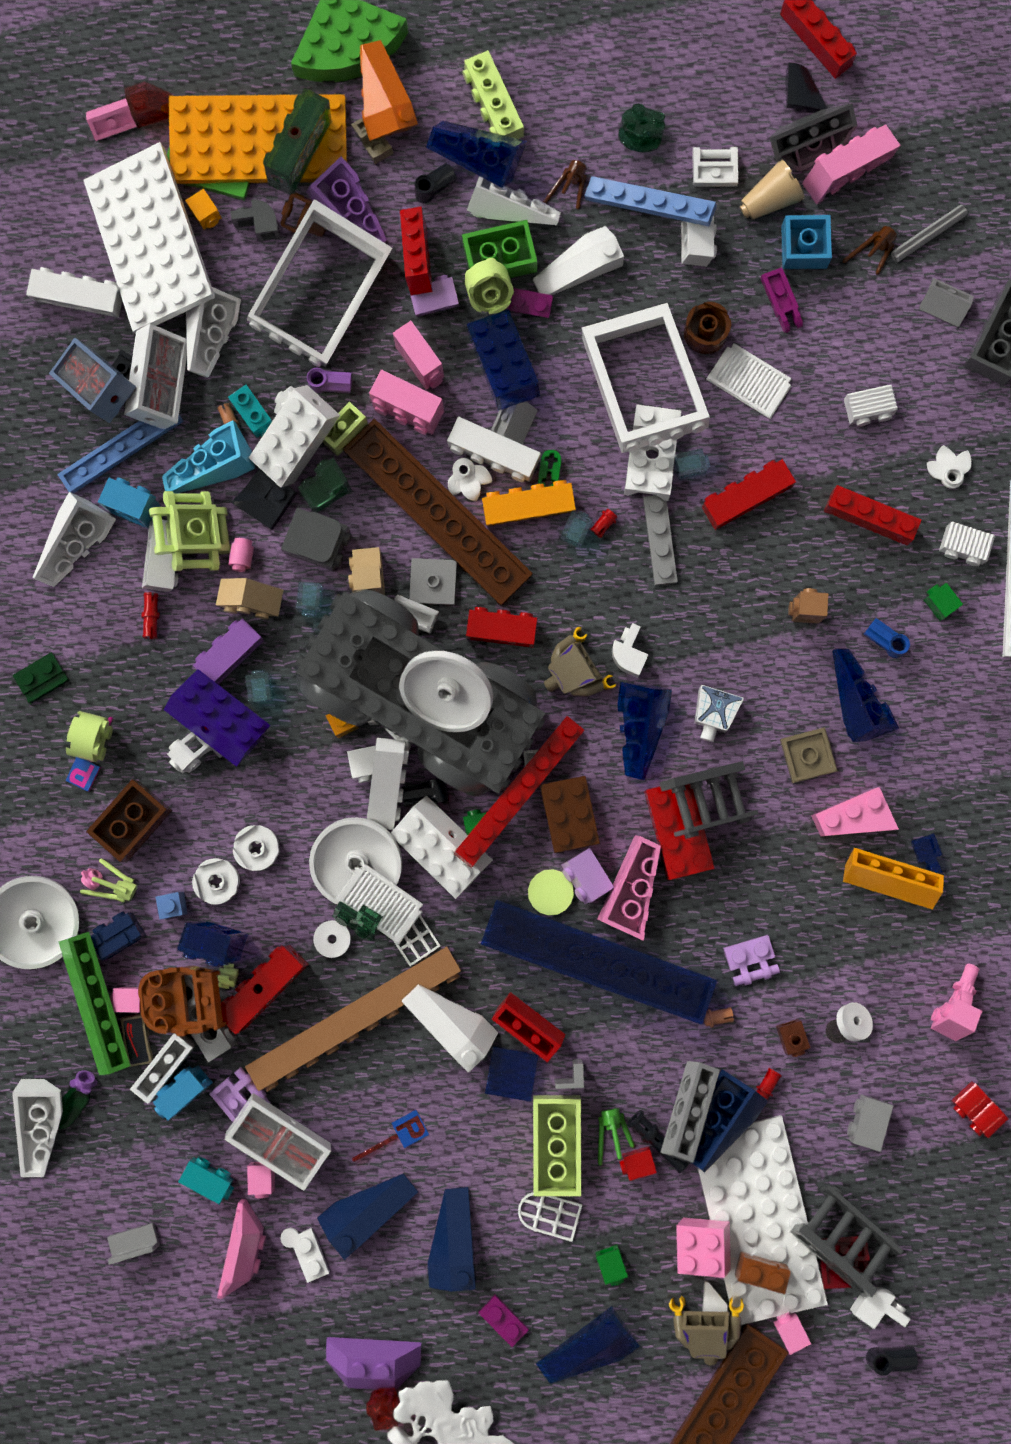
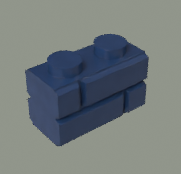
M124 911L112 917L114 922L107 926L103 923L92 930L94 934L91 935V939L100 960L106 961L146 936L133 912L127 914Z

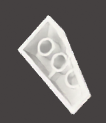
M484 170L481 171L467 211H470L472 215L478 218L484 217L494 220L516 222L527 220L528 223L557 225L560 217L559 211L538 199H528L525 191L521 189L517 191L507 187L508 181Z
M604 226L582 236L534 277L533 281L538 293L554 295L622 267L624 255L616 237Z
M213 287L215 298L186 311L187 371L206 378L210 376L220 356L219 352L229 338L228 334L231 328L235 327L238 321L241 299Z
M69 492L58 511L33 578L52 587L56 586L73 569V563L81 555L85 558L90 553L88 549L96 541L101 543L106 538L116 518L90 501Z
M419 984L401 1000L468 1073L487 1055L498 1034L496 1029L482 1015L474 1013L462 1005L453 1003Z
M21 1079L12 1092L21 1177H44L63 1112L61 1090L45 1079Z

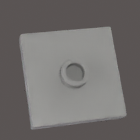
M412 558L409 599L424 605L455 606L457 562L455 560Z

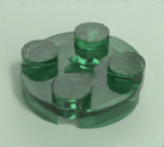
M636 103L631 109L623 113L620 126L621 128L623 127L625 136L633 141L646 143L647 139H654L653 142L663 136L665 115L662 112L646 108L643 104Z

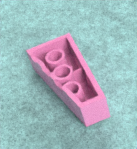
M887 125L878 129L874 127L864 136H856L847 145L843 146L841 144L828 155L823 153L814 161L815 165L802 184L815 203L819 204L824 200L823 198L828 192L832 195L835 194L848 181L850 183L854 182L865 171L868 173L892 158L901 145Z
M634 836L613 883L614 888L610 890L597 918L643 941L645 925L649 914L650 898L653 892L654 876H656L660 854V845L641 836Z

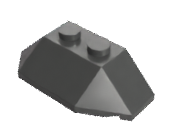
M853 103L820 110L779 128L769 137L775 159L779 162L785 161L790 168L800 172L814 166V161L821 154L826 153L828 155L841 144L845 146L852 132L858 126Z

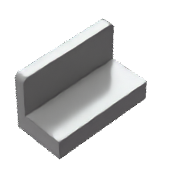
M933 278L919 309L959 327L972 305L974 296Z
M506 396L491 431L523 445L537 409L521 397Z
M572 1059L573 1078L554 1079L555 1089L584 1088L582 1059Z
M154 1222L109 1235L107 1239L112 1256L108 1259V1264L155 1251L160 1246Z

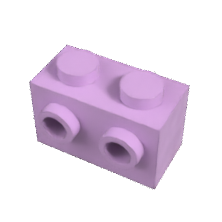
M447 275L435 277V281L432 282L433 292L411 296L417 317L459 306L452 277L448 278Z
M590 848L583 850L561 864L563 875L569 882H572L577 898L583 901L584 904L593 902L614 888Z

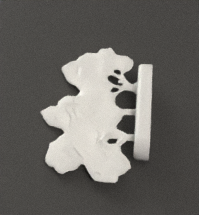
M440 1380L433 1383L429 1381L419 1382L413 1389L407 1387L400 1391V1403L394 1409V1418L397 1422L403 1424L411 1423L414 1433L410 1437L399 1426H394L387 1433L392 1444H418L422 1436H432L439 1444H514L503 1435H488V1429L494 1422L491 1406L480 1407L478 1410H475L473 1407H465L459 1413L452 1412L454 1394L448 1380ZM413 1414L416 1415V1420L414 1422L411 1419V1416ZM420 1416L426 1418V1424L422 1431H419L421 1426L418 1425ZM427 1428L432 1429V1432L425 1433Z

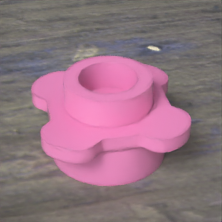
M89 868L87 871L83 870L81 872V881L87 888L96 890L101 885L92 881V877L103 879L102 874L98 870Z

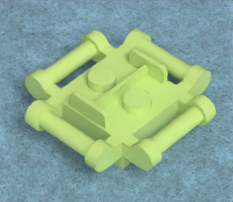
M164 491L163 502L166 507H153L149 509L154 526L155 555L172 554L173 571L198 568L218 570L220 567L218 553L228 554L231 550L226 522L227 508L212 505L209 491H201L200 494ZM175 503H201V505H188V504H175ZM162 516H167L168 522L165 524L167 541L171 545H165ZM182 554H209V559L183 560Z

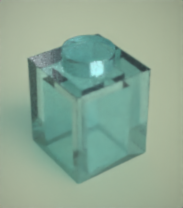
M702 448L678 453L674 458L679 481L704 476L707 468L710 467L708 455H704Z
M572 511L561 534V540L581 549L593 520L589 519L590 516L582 511L577 513Z
M299 582L296 609L298 612H302V616L315 617V614H321L324 592L322 584Z
M265 670L251 671V675H245L248 702L250 704L275 702L272 677L268 672L265 673Z

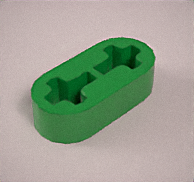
M547 450L541 457L538 484H544V487L545 483H542V480L547 479V473L551 474L552 482L559 481L561 456L557 451ZM550 455H553L554 459L558 460V462L553 463L552 469H548V461H545V459H549Z

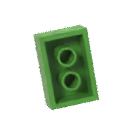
M527 220L462 234L468 269L488 258H494L506 267L510 278L537 272V258Z

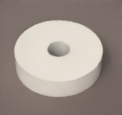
M335 920L322 923L314 933L315 948L325 957L334 958L341 956L348 950L351 943L349 929L345 924ZM331 934L336 936L335 943H330L328 940Z
M853 1002L839 1009L836 1018L837 1026L846 1039L857 1042L869 1037L873 1029V1022L869 1011L863 1005Z

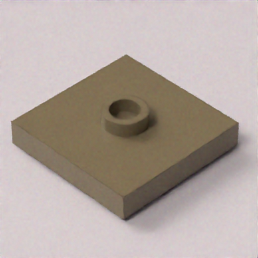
M825 727L780 739L792 783L837 772Z

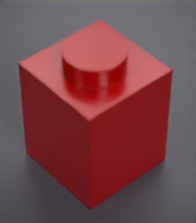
M649 1146L623 1153V1160L619 1161L622 1174H627L629 1181L657 1173Z

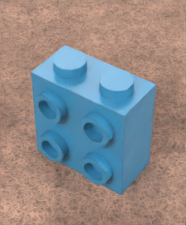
M199 1065L194 1068L189 1066L183 1069L174 1077L175 1083L171 1082L165 1085L156 1093L158 1098L153 1104L156 1106L155 1111L161 1118L170 1120L179 1114L213 1083Z

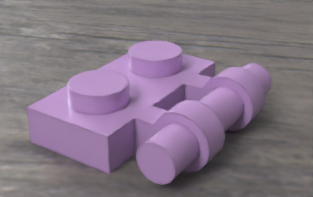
M768 935L723 948L729 969L735 970L739 968L741 975L733 977L735 986L741 984L745 986L750 985L752 981L761 978L765 980L770 979L772 975L780 973L777 964L772 966L767 964L768 959L775 958ZM759 962L761 969L748 972V965Z
M242 1067L234 1072L239 1078L238 1082L234 1084L228 1077L210 1092L211 1097L232 1122L248 1101L240 1091L244 1086L251 1094L254 1093L268 1103H271L266 1098L265 1091L263 1089L257 1090L250 1075Z

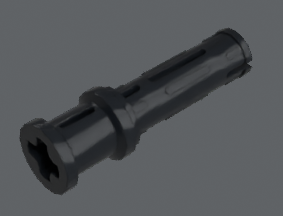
M639 1110L630 1118L627 1126L629 1128L633 1127L641 1136L643 1142H649L660 1153L664 1137L658 1132V1126L652 1124L644 1116V1112ZM660 1153L678 1173L683 1172L689 1165L687 1161Z

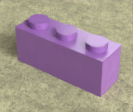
M243 618L240 621L235 620L228 627L229 631L224 636H218L212 642V647L207 652L203 651L195 659L196 663L193 666L218 685L264 641Z

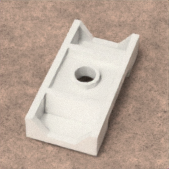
M636 405L633 430L678 418L681 416V410ZM677 439L665 440L656 446L648 445L629 453L624 495H632L639 492L657 495L664 501H669ZM648 450H655L658 453V457L650 459L647 457L646 452Z

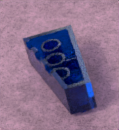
M441 121L433 126L426 148L504 188L513 180L527 141Z

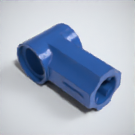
M875 618L863 634L886 650L887 654L893 658L902 657L910 647V641L905 635L898 634L877 618ZM894 641L900 642L903 650H895L892 643Z

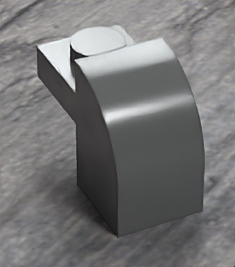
M252 199V208L240 207L235 211H230L231 220L235 228L255 225V232L259 242L281 239L279 223L275 212L266 202Z

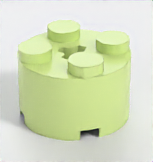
M488 258L485 261H481L465 273V286L468 297L476 311L496 314L505 310L510 305L512 295L514 294L511 279L506 267L497 262L496 259Z
M82 711L77 712L80 717H74L67 735V741L71 742L70 748H66V754L92 762L103 761L106 754L104 744L106 739L111 738L113 726H109L108 718Z

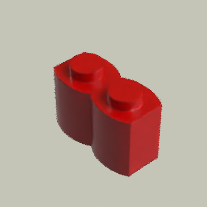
M972 1081L951 1100L956 1105L953 1107L954 1111L962 1119L967 1117L972 1122L969 1127L979 1137L983 1134L989 1138L1008 1120V1117Z

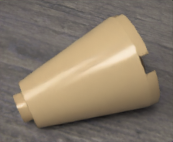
M785 161L778 162L741 200L743 205L740 206V209L746 218L750 216L753 220L801 202L804 199L802 188L798 180L792 176V170Z

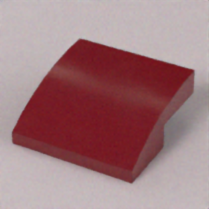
M858 1236L841 1237L834 1246L836 1248L835 1252L841 1257H845ZM868 1243L865 1244L853 1262V1268L859 1273L865 1271L868 1261H870ZM820 1259L821 1279L824 1290L852 1288Z

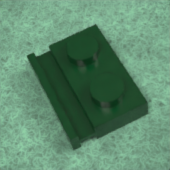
M53 652L12 675L30 704L70 681Z

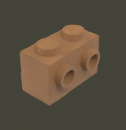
M812 588L800 591L793 598V602L789 603L788 614L792 615V622L819 624L827 617L828 593H817V589Z

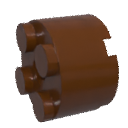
M711 301L693 307L687 316L684 326V340L692 350L701 354H714L720 350L726 343L731 329V319L727 314V310L722 305Z

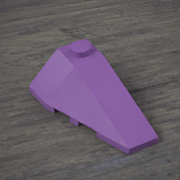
M341 156L309 186L306 193L312 200H317L380 241L385 242L387 240L369 205L367 195L363 192L357 173Z

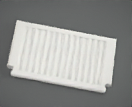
M734 343L732 348L727 346L706 380L771 419L791 388L789 382L792 378Z
M366 864L363 865L362 869L357 867L335 899L398 944L401 943L421 915L422 910L419 908L423 906L421 902Z

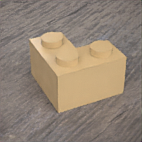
M380 548L352 550L353 557H349V566L352 574L348 575L349 587L352 588V592L367 589L385 595Z
M248 578L221 579L216 605L223 607L224 612L237 614V612L250 614V612L256 613L255 617L268 620L269 616L279 615L283 590Z

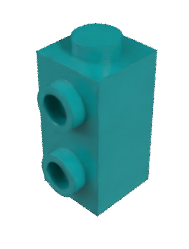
M244 385L228 396V398L256 438L262 437L272 423V420L249 387Z
M193 1157L188 1162L178 1182L217 1204H220L224 1199L228 1200L235 1188L231 1186L234 1181L230 1177L231 1173L223 1168H218L217 1170L209 1166L210 1162L203 1157Z

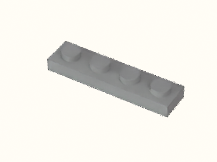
M657 495L643 497L654 586L675 584L678 581L667 501H664Z

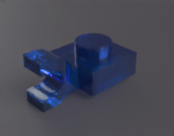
M933 833L911 841L918 863L925 861L928 871L938 874L942 873L936 858L941 856L942 852L935 834Z

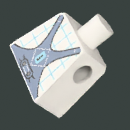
M701 685L698 691L695 724L704 726L700 739L714 742L717 731L727 732L743 701V697Z

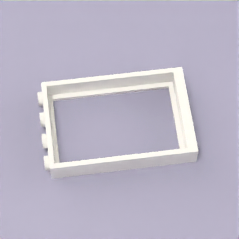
M314 199L248 314L247 321L250 322L249 325L257 331H266L270 334L269 337L277 343H286L289 345V350L295 354L301 355L302 353L309 357L308 361L313 365L325 367L392 248ZM313 222H316L375 259L322 354L260 317Z
M668 303L582 327V340L621 453L635 452L641 447L648 445L656 446L662 441L676 440L686 434L700 433L709 428L710 416ZM665 324L697 412L627 432L597 343Z

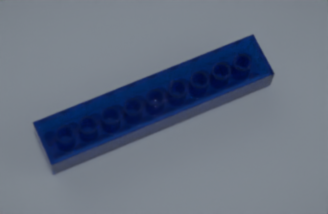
M500 900L495 902L481 941V945L700 1025L703 1024L717 983L716 979Z

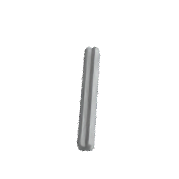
M964 205L957 206L894 249L891 257L895 262H900L964 218L968 213Z

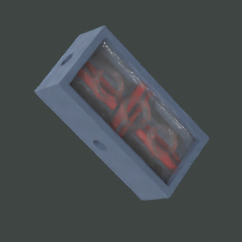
M77 338L72 340L49 373L88 410L108 423L118 414L120 408L136 388L132 382L97 352Z

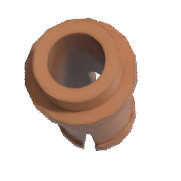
M230 403L223 404L225 409L220 405L218 412L223 423L226 424L233 420L240 429V421L236 420L232 405Z
M731 1007L715 1011L707 1009V1012L703 1013L706 1027L710 1026V1028H713L717 1024L734 1022Z

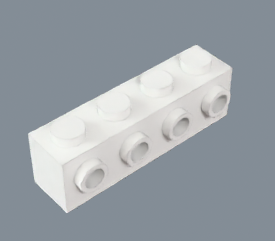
M40 267V270L31 269L26 295L32 300L119 318L122 297L117 283L109 280H104V283L96 282L95 278L83 276V279L76 278L74 274L68 272L56 274L53 270Z
M461 417L457 418L447 440L448 447H450L453 453L458 455L464 453L471 456L470 459L478 464L487 463L491 465V469L499 473L505 471L512 474L511 477L519 482H524V480L530 482L541 458L540 452Z
M377 738L367 819L380 824L387 830H394V823L400 820L401 808L397 807V802L402 803L403 789H399L400 783H405L406 770L402 769V764H407L409 750H404L405 741Z

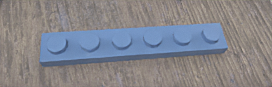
M591 176L584 195L585 199L591 202L704 226H710L717 207L714 201Z
M179 415L178 423L166 429L138 421L57 475L67 490L75 493L184 421Z

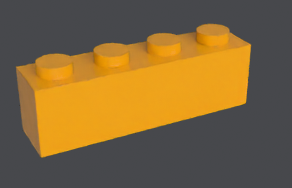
M566 480L555 481L553 486L544 487V484L532 485L531 490L522 491V487L508 490V494L500 495L499 491L486 493L487 497L482 498L487 526L576 512L572 483H567Z
M854 848L845 864L843 882L933 910L943 893L944 875Z

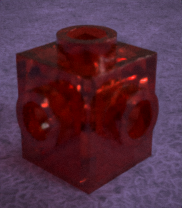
M395 1387L372 1390L370 1399L366 1403L367 1415L371 1417L375 1431L391 1429L399 1425V1422L394 1418V1409L400 1403V1397L397 1396Z

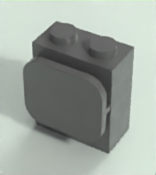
M297 508L281 550L286 555L334 572L336 566L340 567L344 555L341 553L343 547L349 545L352 534L349 533L350 529L347 525L339 523L335 519Z

